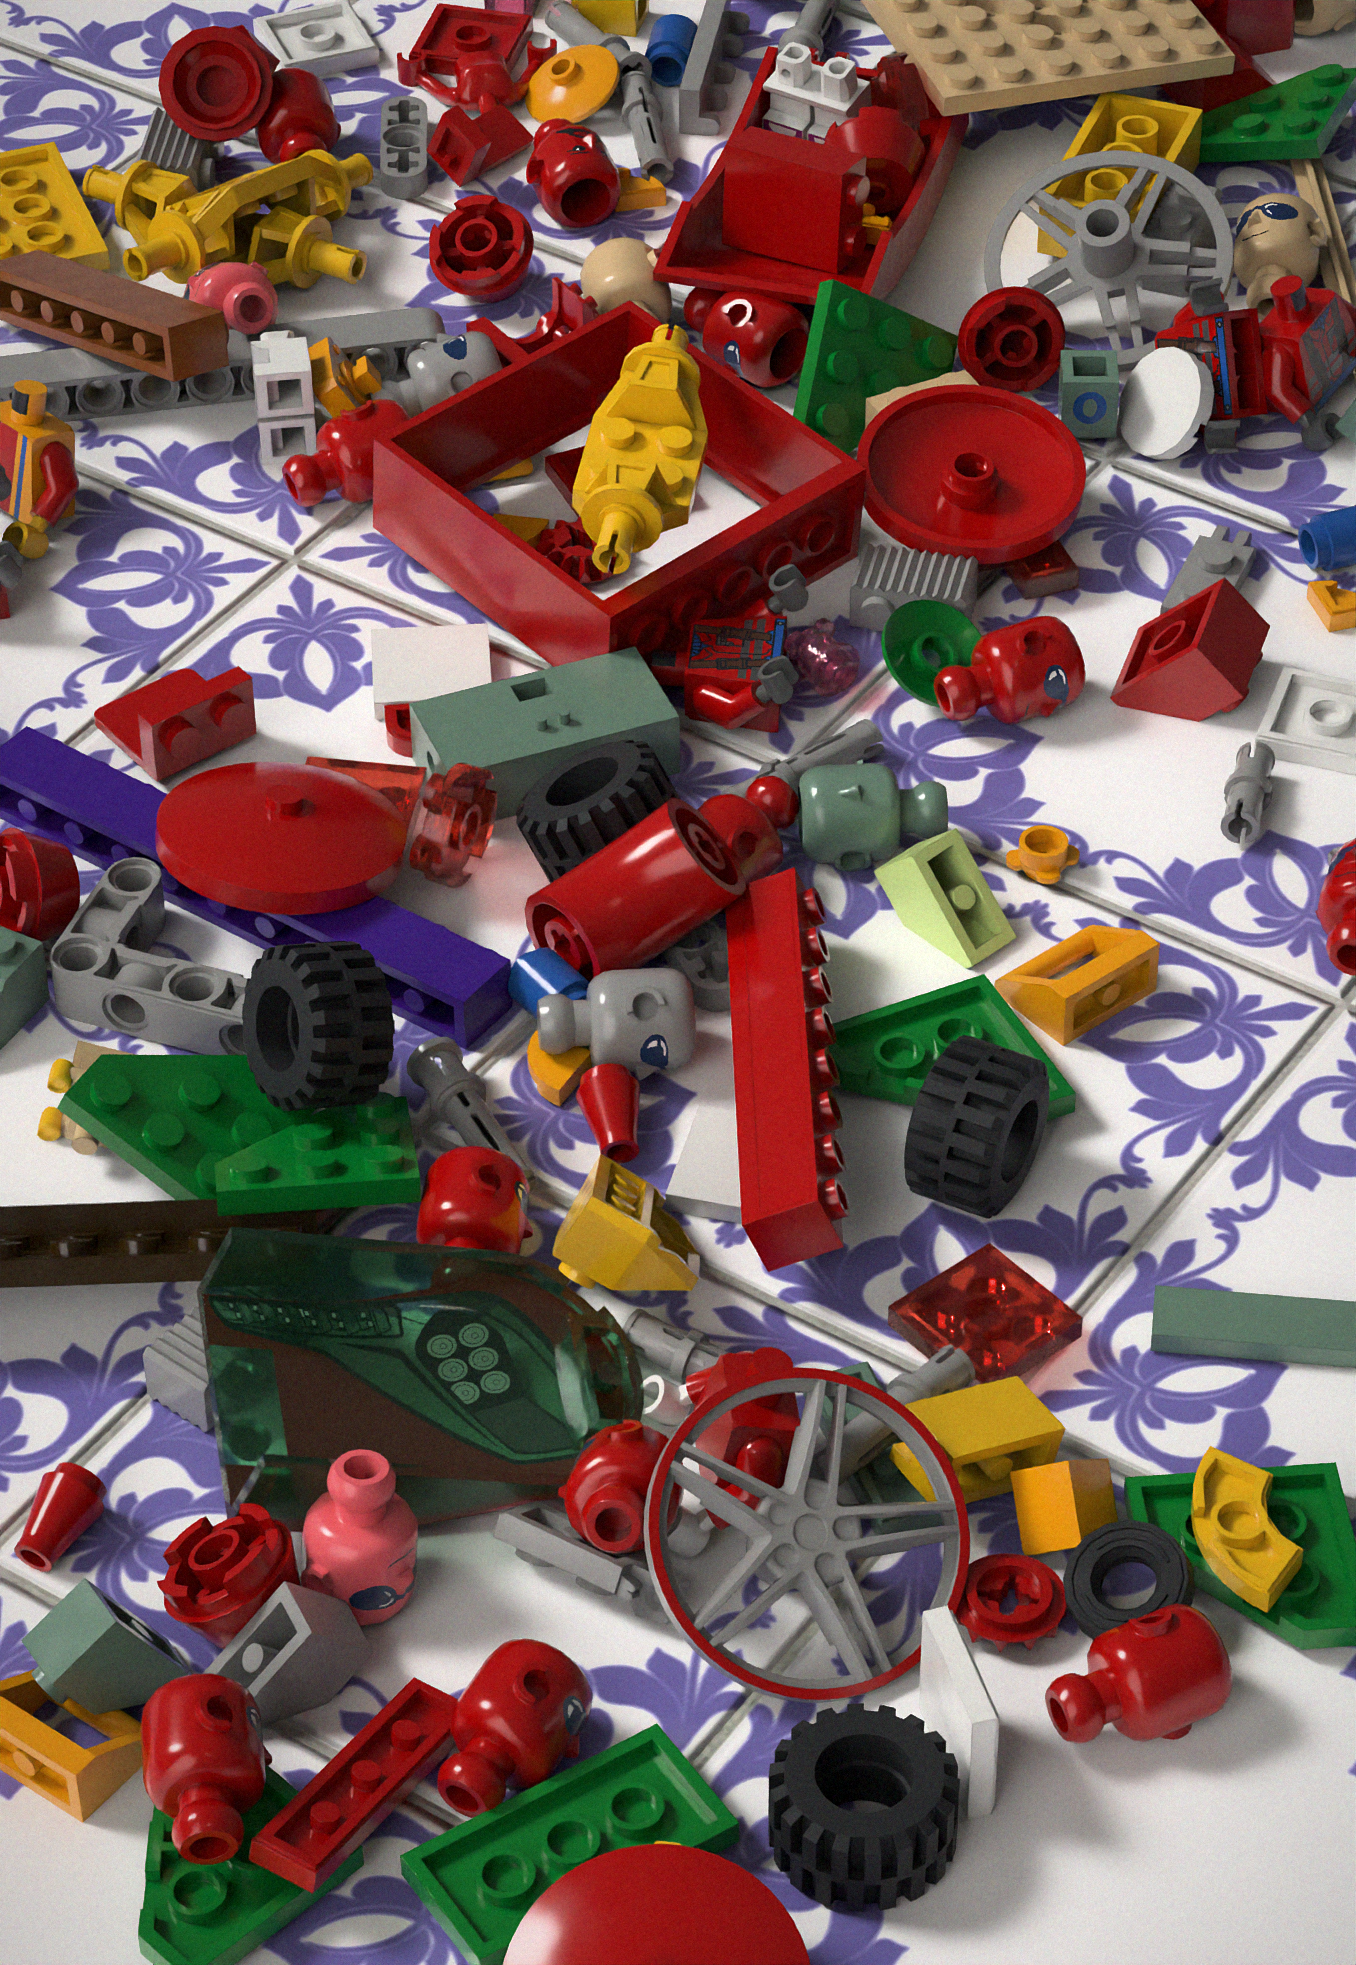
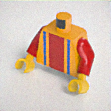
M20 380L13 385L12 400L0 402V464L5 468L6 476L10 479L12 485L11 494L5 500L0 501V508L20 520L11 523L6 528L2 541H10L21 555L30 559H37L44 556L48 549L49 541L45 533L47 527L54 528L60 519L71 517L75 514V494L79 489V478L75 467V433L70 425L45 411L48 389L43 383L33 380Z

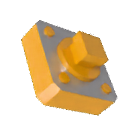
M326 337L308 348L313 392L333 418L341 415L340 410L346 409L350 411L366 404V401L370 399L373 401L370 392L374 395L382 389L381 374L366 355L357 359V365L354 366L331 337Z

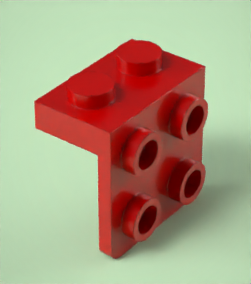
M239 666L208 681L193 669L183 668L99 707L94 712L95 726L157 782L257 734L252 677Z

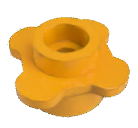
M1037 825L1021 833L1018 850H1011L1007 853L1006 865L1015 871L1023 870L1029 878L1039 883L1053 884L1060 880V874L1067 866L1075 865L1079 862L1080 852L1075 846L1068 845V838L1060 829L1048 825Z

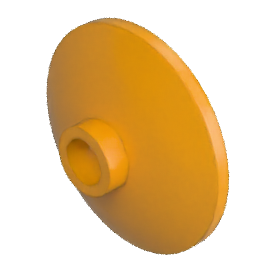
M588 44L568 48L551 57L535 72L529 82L525 104L530 115L540 124L553 118H565L573 123H577L597 112L611 98L619 82L620 67L615 56L602 46Z

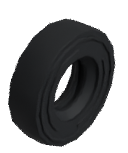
M1135 1520L1105 1524L1085 1536L1069 1556L1063 1577L1066 1606L1081 1631L1093 1640L1101 1633L1129 1622V1619H1137L1165 1606L1177 1603L1191 1606L1195 1595L1192 1565L1178 1541L1154 1524ZM1127 1562L1143 1563L1151 1568L1156 1576V1586L1154 1593L1147 1602L1137 1608L1120 1609L1105 1601L1102 1594V1586L1105 1577L1111 1569Z

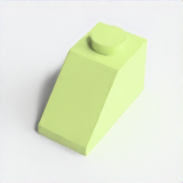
M957 828L915 844L874 870L903 926L965 968L976 965L1017 938Z

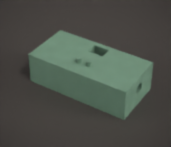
M636 647L409 703L413 761L453 832L516 816L517 807L523 802L522 798L546 773L580 752L609 742L634 740V742L643 741L648 743L649 747L653 748L668 776L680 773L679 715Z

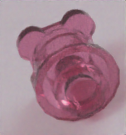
M821 618L816 621L813 627L803 632L795 631L790 634L785 642L784 649L789 653V661L799 675L796 683L807 677L810 679L811 688L820 696L830 697L845 691L854 683L858 674L860 657L858 651L851 644L839 643L833 639L832 636L836 631L835 624L827 618Z

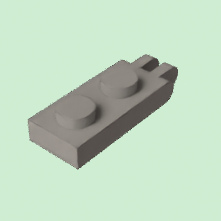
M1217 525L1211 537L1199 535L1161 604L1160 615L1224 577L1239 592L1255 561L1256 548L1250 547L1252 533L1239 530L1232 543L1228 542L1230 527Z

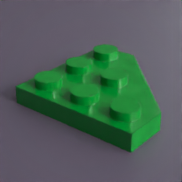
M1339 64L1323 65L1315 70L1307 71L1203 113L1199 163L1321 158L1356 100V68H1343Z
M835 279L820 282L793 416L848 454L858 447L862 434L865 431L866 398L889 392L897 387H907L938 378L945 373L952 372L958 336Z
M985 974L833 1023L836 1043L829 1045V1051L838 1070L840 1080L838 1086L843 1090L914 1107L921 1087L934 1063L953 1040L956 1041L959 1036L967 1035L1040 1059L1045 1063L1049 1076V1107L1046 1122L1075 1112L1076 1092Z
M101 1054L64 1094L57 1107L63 1114L175 1200L217 1198L215 1163L315 1114L319 1110L283 1111L281 1107H274L268 1102L266 1093H261L256 1085L255 1075L250 1071L247 1055Z
M379 1091L373 1099L366 1100V1104L325 1108L214 1164L218 1216L421 1202L420 1173L407 1097H394L387 1092Z
M1336 1462L1260 1468L1273 1474L1272 1491L1266 1503L1268 1516L1281 1535L1303 1549L1301 1568L1268 1613L1236 1595L1218 1578L1204 1559L1195 1539L1191 1519L1193 1484L1196 1472L1125 1477L1123 1497L1128 1520L1154 1524L1173 1536L1190 1560L1196 1587L1302 1650L1356 1646V1540Z
M265 1766L266 1780L262 1798L250 1811L241 1815L245 1827L242 1845L233 1857L224 1862L213 1865H200L184 1859L172 1842L171 1832L174 1819L159 1811L154 1805L152 1821L149 1824L144 1870L146 1882L143 1909H140L138 1926L140 1953L153 1965H234L364 1866L363 1846L360 1845L314 1893L250 1861L251 1840L299 1793L269 1766Z

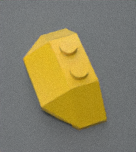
M602 1154L599 1155L558 1229L552 1252L554 1257L562 1261L558 1267L559 1271L572 1281L588 1289H593L598 1282L610 1290L692 1291L699 1279L700 1254L680 1222L662 1208L666 1200L659 1189Z

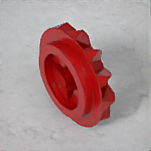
M580 515L575 522L569 523L564 520H557L554 529L541 531L540 541L536 545V550L579 583L597 582L615 575L613 572L617 557L611 558L608 573L602 572L594 565L592 555L597 543L583 529Z
M1013 1553L988 1555L969 1564L963 1594L954 1615L958 1624L968 1629L972 1643L984 1639L991 1640L995 1643L1000 1653L1008 1643H1020L1031 1651L1038 1638H1054L1059 1622L1062 1618L1066 1617L1067 1606L1064 1585L1060 1577L1049 1566L1032 1557ZM1009 1589L1015 1590L1014 1599H1017V1606L1013 1614L1003 1615L1002 1612H999L1000 1605L1003 1602V1598H1007Z

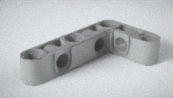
M140 857L125 858L112 864L83 905L77 910L73 919L50 952L57 1010L62 1016L71 1020L205 1055H247L242 1034V1004H244L245 999L244 990L247 978H244L241 974L174 957L169 959L149 954L148 951L166 924L160 867L155 862Z

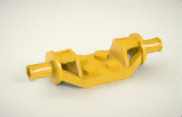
M312 149L296 159L231 179L166 207L165 211L153 217L148 228V242L125 250L123 254L124 268L127 274L137 282L162 272L168 279L177 284H187L188 278L194 276L198 270L235 254L234 219L260 210V205L265 204L270 211L278 205L304 217H308L311 214L325 217L328 222H333L347 213L351 204V190L366 186L372 182L374 173L369 159L361 153H356L342 161H337L332 154L322 149Z
M142 159L133 163L124 175L94 164L92 165L93 169L89 168L87 170L82 187L86 197L115 205L117 224L123 230L130 232L138 246L148 242V228L154 216L165 211L167 206L198 194L189 176L160 170L155 162ZM278 205L268 214L253 212L234 219L235 254L217 261L240 262L247 265L255 261L269 271L266 277L273 285L288 280L292 286L303 289L314 285L323 273L345 280L347 283L356 284L357 280H361L367 265V257L364 251L332 243L331 225L325 217L312 214L304 217Z
M663 324L654 330L652 342L634 347L625 356L620 379L595 412L573 486L572 507L581 516L583 529L597 543L593 551L592 560L594 565L604 573H608L612 557H617L613 574L625 572L631 562V553L650 548L659 539L661 533L686 525L689 522L707 451L708 430L698 395L701 382L699 366L692 356L685 352L689 344V338L685 330L677 325H674L671 340H666L669 324Z

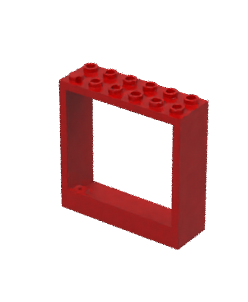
M630 300L374 438L373 528L553 667L636 647L651 671L653 650L687 651L691 624L695 621L737 616L745 612L764 595L774 596L775 594L769 587V580L776 570L788 564L795 565L805 577V587L858 556L867 468L691 343L688 344L685 352L690 354L699 366L701 382L698 395L708 430L704 464L758 502L763 508L602 600L463 495L592 423L595 412L621 377L620 372L625 356L634 347L652 342L654 330L658 326L663 325V323ZM670 328L666 340H671L673 330Z

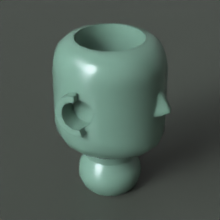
M863 760L857 761V764H827L813 767L807 770L800 778L798 786L800 843L803 853L810 860L817 863H835V867L842 871H860L868 868L872 862L886 860L893 856L899 848L901 833H916L922 838L929 839L948 831L946 787L939 782L924 781L912 789H899L897 776L893 770L882 764L864 763Z

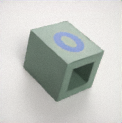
M1061 350L1058 415L1059 419L1067 426L1075 438L1081 440L1116 438L1120 383L1117 350Z

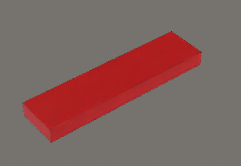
M414 1677L251 1840L249 1860L314 1893L456 1746L451 1733V1719L453 1708L458 1699Z

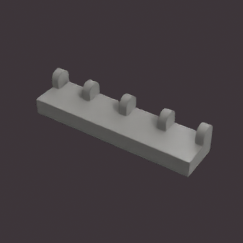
M706 0L679 88L680 134L714 136L719 132L721 126L720 118L716 114L706 113V110L722 111L725 109L728 102L727 93L722 89L713 88L714 83L730 84L734 80L736 69L733 64L721 61L722 57L736 58L740 56L744 45L740 37L729 35V33L744 34L748 31L750 25V18L746 13L731 11V0Z

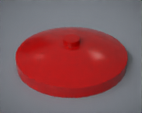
M957 384L931 387L905 395L883 408L867 425L858 445L856 459L857 462L867 468L863 506L872 520L885 533L912 550L916 548L920 553L928 550L932 555L936 552L941 553L943 556L950 553L956 558L962 554L966 559L974 556L978 560V564L1002 563L1024 558L1039 552L1058 540L1070 528L1080 511L1086 482V463L1083 452L1072 432L1059 418L1043 406L1021 395L980 385Z
M249 762L222 766L202 772L173 788L161 802L156 818V851L167 871L180 883L206 898L249 911L303 915L349 908L368 901L389 888L402 872L405 863L407 829L404 819L395 805L382 793L355 778L311 765L288 762Z
M646 1844L617 1849L592 1858L563 1875L536 1900L524 1916L510 1942L503 1965H811L803 1938L794 1920L780 1900L759 1879L739 1865L719 1855L697 1848L672 1844Z

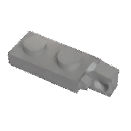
M539 1501L505 1511L499 1515L493 1537L515 1547V1554L521 1560L541 1567L556 1566L577 1576L575 1580L577 1585L589 1592L604 1596L617 1594L618 1599L629 1600L635 1616L665 1625L672 1623L656 1593L649 1572L645 1550L628 1554L604 1552L583 1540L570 1525L567 1514ZM674 1572L678 1585L686 1599L691 1580Z

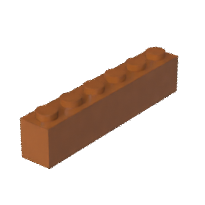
M41 250L0 260L1 321L172 382L229 366L227 349L229 330L224 320L223 311Z

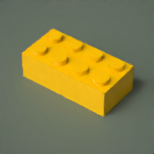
M1115 92L1101 93L1062 161L1099 151H1134L1161 157L1193 174L1199 164L1203 109ZM1109 167L1087 170L1061 179L1047 187L1044 191L1057 200L1063 198L1081 210L1084 206L1096 200L1108 199L1115 201L1125 184L1129 185L1138 169ZM1151 173L1142 193L1129 213L1131 223H1134L1148 191H1151L1158 176L1157 174ZM1167 178L1143 231L1149 225V220L1152 219V214H1155V209L1158 208V203H1161V198L1164 197L1168 187L1171 186V181ZM1039 206V214L1045 215L1067 235L1072 237L1076 233V231ZM1038 226L1037 253L1056 256L1058 259L1067 256L1068 251Z

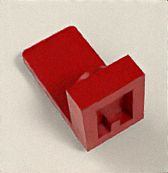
M502 104L473 120L459 105H456L442 114L426 151L459 187H462L528 149L534 138L506 106Z

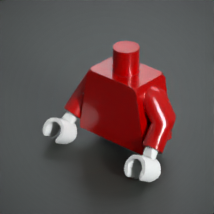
M762 1347L755 1352L740 1351L738 1353L721 1355L716 1365L688 1375L686 1377V1384L681 1386L657 1375L650 1376L642 1382L639 1392L655 1400V1403L650 1407L642 1409L641 1414L665 1426H678L688 1415L692 1403L695 1405V1410L716 1392L740 1379L774 1369L793 1368V1362L780 1349ZM773 1394L735 1407L715 1420L695 1441L696 1448L776 1489L781 1488L784 1485L795 1428L800 1426L796 1394ZM698 1464L702 1477L755 1510L760 1498L716 1476L714 1471ZM681 1505L678 1516L667 1533L668 1547L680 1555L693 1557L704 1549L709 1540L710 1529L716 1526L720 1531H723L731 1526V1524L706 1508L694 1514Z

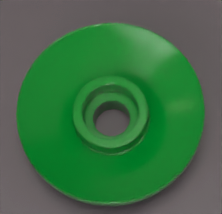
M914 600L897 608L886 621L881 637L882 653L891 675L908 694L925 704L940 708L934 690L935 677L943 668L948 666H971L973 648L982 635L974 624L955 608L935 600Z

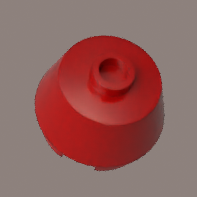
M862 107L859 109L858 117L846 120L840 126L837 125L836 121L832 123L825 136L824 145L866 155L865 176L870 180V190L866 202L874 205L875 214L892 211L907 201L925 163L926 151L918 131L915 132L902 121V113L886 107Z
M473 195L462 198L454 203L456 209L447 215L438 227L434 224L431 229L429 260L433 273L445 287L472 301L495 303L507 299L519 290L528 274L534 247L531 226L522 213L508 204L499 202L495 196Z
M1020 286L1000 288L981 297L966 313L958 334L959 358L964 369L980 386L998 388L1012 393L1029 392L1047 382L1058 369L1061 350H1064L1065 326L1055 304L1042 293Z
M10 827L5 829L0 834V926L43 943L61 935L73 919L80 904L79 874L72 853L62 843L17 828Z
M239 1504L240 1516L229 1518L212 1526L206 1516L200 1518L186 1528L163 1554L170 1567L164 1580L157 1581V1585L164 1594V1606L167 1613L178 1622L222 1649L226 1648L284 1581L301 1586L289 1529L283 1523L273 1520L269 1512L257 1504Z

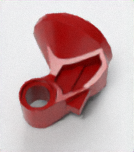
M244 25L231 28L210 26L192 30L173 44L162 61L158 87L163 108L179 129L195 139L215 143L239 139L257 127L270 108L274 88L272 75L280 60Z

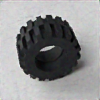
M622 740L609 742L580 752L546 773L522 798L523 802L516 810L517 819L515 821L551 883L620 837L672 797L680 799L656 753L652 747H649L648 743Z
M353 941L277 945L263 951L262 958L256 959L252 966L251 978L247 979L244 990L245 999L244 1004H242V1034L250 1071L255 1075L256 1085L261 1093H266L268 1102L274 1107H281L283 1111L366 1104V1100L373 1099L379 1093L380 1084L385 1083L389 1074L388 1064L393 1058V1034H395V1021L392 1014L393 1004L390 991H387L385 976L381 968L376 967L374 956L367 949L362 950L361 945Z
M962 1035L956 1041L953 1040L929 1071L912 1111L904 1151L905 1180L909 1190L915 1194L983 1218L990 1219L992 1216L998 1215L1013 1199L1026 1179L1043 1136L1049 1107V1076L1045 1063L1040 1059L972 1036Z
M864 1703L847 1704V1712L836 1713L832 1707L817 1712L816 1723L814 1724L802 1720L791 1729V1740L782 1739L775 1750V1763L770 1764L769 1846L774 1848V1861L780 1872L790 1871V1884L801 1893L812 1888L816 1891L815 1901L830 1907L835 1900L847 1902V1911L863 1912V1904L877 1903L879 1910L882 1911L896 1908V1898L904 1896L910 1902L925 1894V1882L937 1885L946 1872V1862L953 1861L956 1851L960 1779H958V1764L954 1753H946V1740L937 1731L924 1733L925 1721L913 1714L908 1715L904 1719L897 1717L896 1708L880 1705L878 1711L864 1710ZM851 1801H872L889 1808L878 1812L859 1813L840 1808L838 1805Z

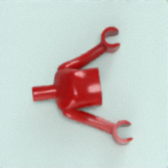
M550 39V47L536 48L533 46L532 41H527L528 67L517 82H513L507 70L506 61L501 54L493 51H476L467 53L457 59L454 66L457 87L449 88L428 73L427 53L425 50L420 51V58L417 60H406L402 57V52L397 53L398 81L408 87L421 86L446 105L452 107L459 105L463 110L480 111V115L500 104L509 107L525 98L532 76L547 60L557 54L556 39Z

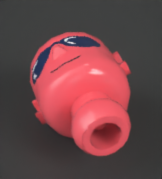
M255 261L249 265L240 262H214L198 270L194 276L188 278L182 297L223 311L228 329H235L243 334H257L265 330L269 325L275 324L279 314L278 295L272 282L266 277L269 271Z
M363 1449L348 1451L331 1465L327 1477L328 1491L321 1494L306 1513L302 1533L300 1577L302 1587L346 1601L359 1626L382 1623L397 1615L410 1600L416 1580L418 1521L409 1504L395 1493L396 1475L391 1463L380 1453Z

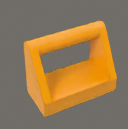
M1089 925L995 980L994 986L1007 1004L1064 1046L1156 991L1160 943L1143 930ZM1089 954L1095 957L1059 980L1048 979Z
M33 1670L1 1680L0 1770L83 1823L142 1767L141 1722L119 1709L94 1715L71 1698L60 1704L51 1698L35 1681L31 1674ZM47 1700H50L112 1740L84 1749L33 1717L32 1714Z

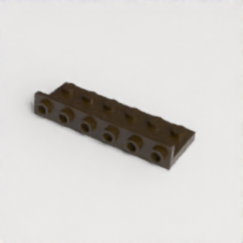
M217 1198L0 1206V1288L312 1277L319 1263L317 1209L218 1216Z

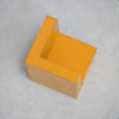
M1108 1458L1067 1460L1010 1472L1021 1546L1026 1556L1074 1549L1088 1534L1105 1524L1118 1522Z

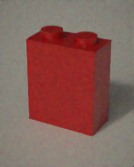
M750 126L726 145L722 244L834 274L839 273L862 254L867 240L866 227L862 226L863 206L870 190V180L865 176L866 155Z

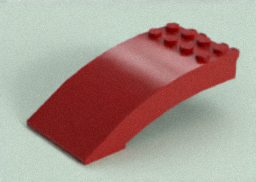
M768 46L744 107L726 145L750 126L762 129L763 116L770 109V92L763 89V84L776 70L777 47ZM809 47L811 63L823 67L826 62H820L818 48ZM838 51L835 54V58L842 57L850 60V54L847 52ZM906 64L903 65L900 73L856 67L857 78L869 81L871 84L872 106L886 107L902 113V121L915 132L918 131L926 151L925 163L907 201L892 211L876 214L881 218L887 216L892 221L890 229L881 232L877 245L865 244L864 250L858 258H855L839 273L834 274L722 244L725 145L699 190L689 202H681L653 270V280L725 292H751L777 300L815 305L820 282L835 279L881 301L894 290L907 271L930 227L968 128L969 113L942 116Z

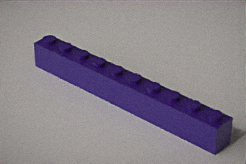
M28 726L0 746V819L26 832L62 843L73 855L105 871L115 862L125 858L140 857L149 859L160 867L165 901L264 950L269 947H276L277 945L334 941H353L359 943L362 950L367 949L374 956L376 967H380L385 976L387 991H390L393 1004L392 1013L437 1036L451 1038L455 1040L458 1046L464 1049L471 1046L512 1008V998L508 993L511 961L496 951L470 941L446 927L435 924L380 896L341 910L303 915L249 911L206 898L175 879L163 866L158 857L155 845L156 818L160 804L167 793Z

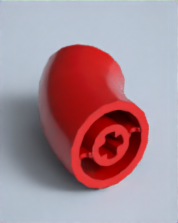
M672 797L600 851L530 895L524 908L526 927L535 949L544 947L553 949L591 982L595 976L602 972L639 969L739 898L746 890L745 877L737 859L712 824L694 807L681 799Z

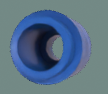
M669 14L659 18L653 25L645 56L652 66L651 79L659 85L672 87L682 82L698 29L696 23L690 18L679 14Z
M1356 505L1314 515L1309 523L1302 524L1299 527L1298 543L1304 562L1310 569L1321 567L1322 570L1328 572L1356 564Z
M544 947L527 952L515 961L508 981V993L514 1001L537 1020V1001L549 994L558 993L565 995L571 1000H586L588 984L590 982L553 949Z

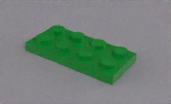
M656 1723L512 1797L495 1808L485 1811L400 1855L401 1875L470 1965H503L510 1942L529 1909L552 1884L578 1865L617 1849L654 1844L656 1841L677 1842L682 1846L717 1854L739 1842V1822Z

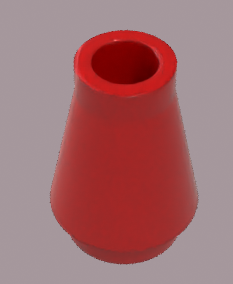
M607 1063L590 1068L580 1079V1087L576 1092L577 1103L599 1146L600 1154L617 1164L629 1162L639 1154L640 1150L637 1139L640 1084L636 1078L631 1076L629 1069L620 1064Z
M69 1462L59 1463L54 1472L45 1473L42 1476L22 1536L14 1547L17 1557L31 1568L42 1572L51 1571L58 1558L103 1514L104 1504L102 1501L107 1494L103 1482L86 1468Z

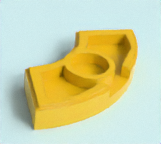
M1210 1446L1199 1464L1193 1484L1191 1519L1197 1545L1212 1571L1228 1588L1251 1605L1268 1613L1301 1568L1303 1549L1281 1535L1268 1516L1266 1503L1272 1491L1273 1474Z

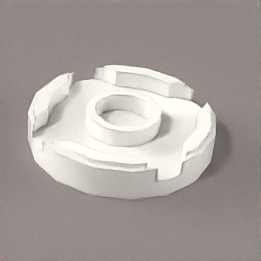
M1176 347L1158 348L1140 360L1129 374L1123 388L1118 414L1122 436L1132 450L1156 460H1165L1178 457L1195 444L1199 438L1193 436L1198 431L1200 424L1207 425L1213 407L1214 386L1211 372L1206 364L1199 361L1196 355Z

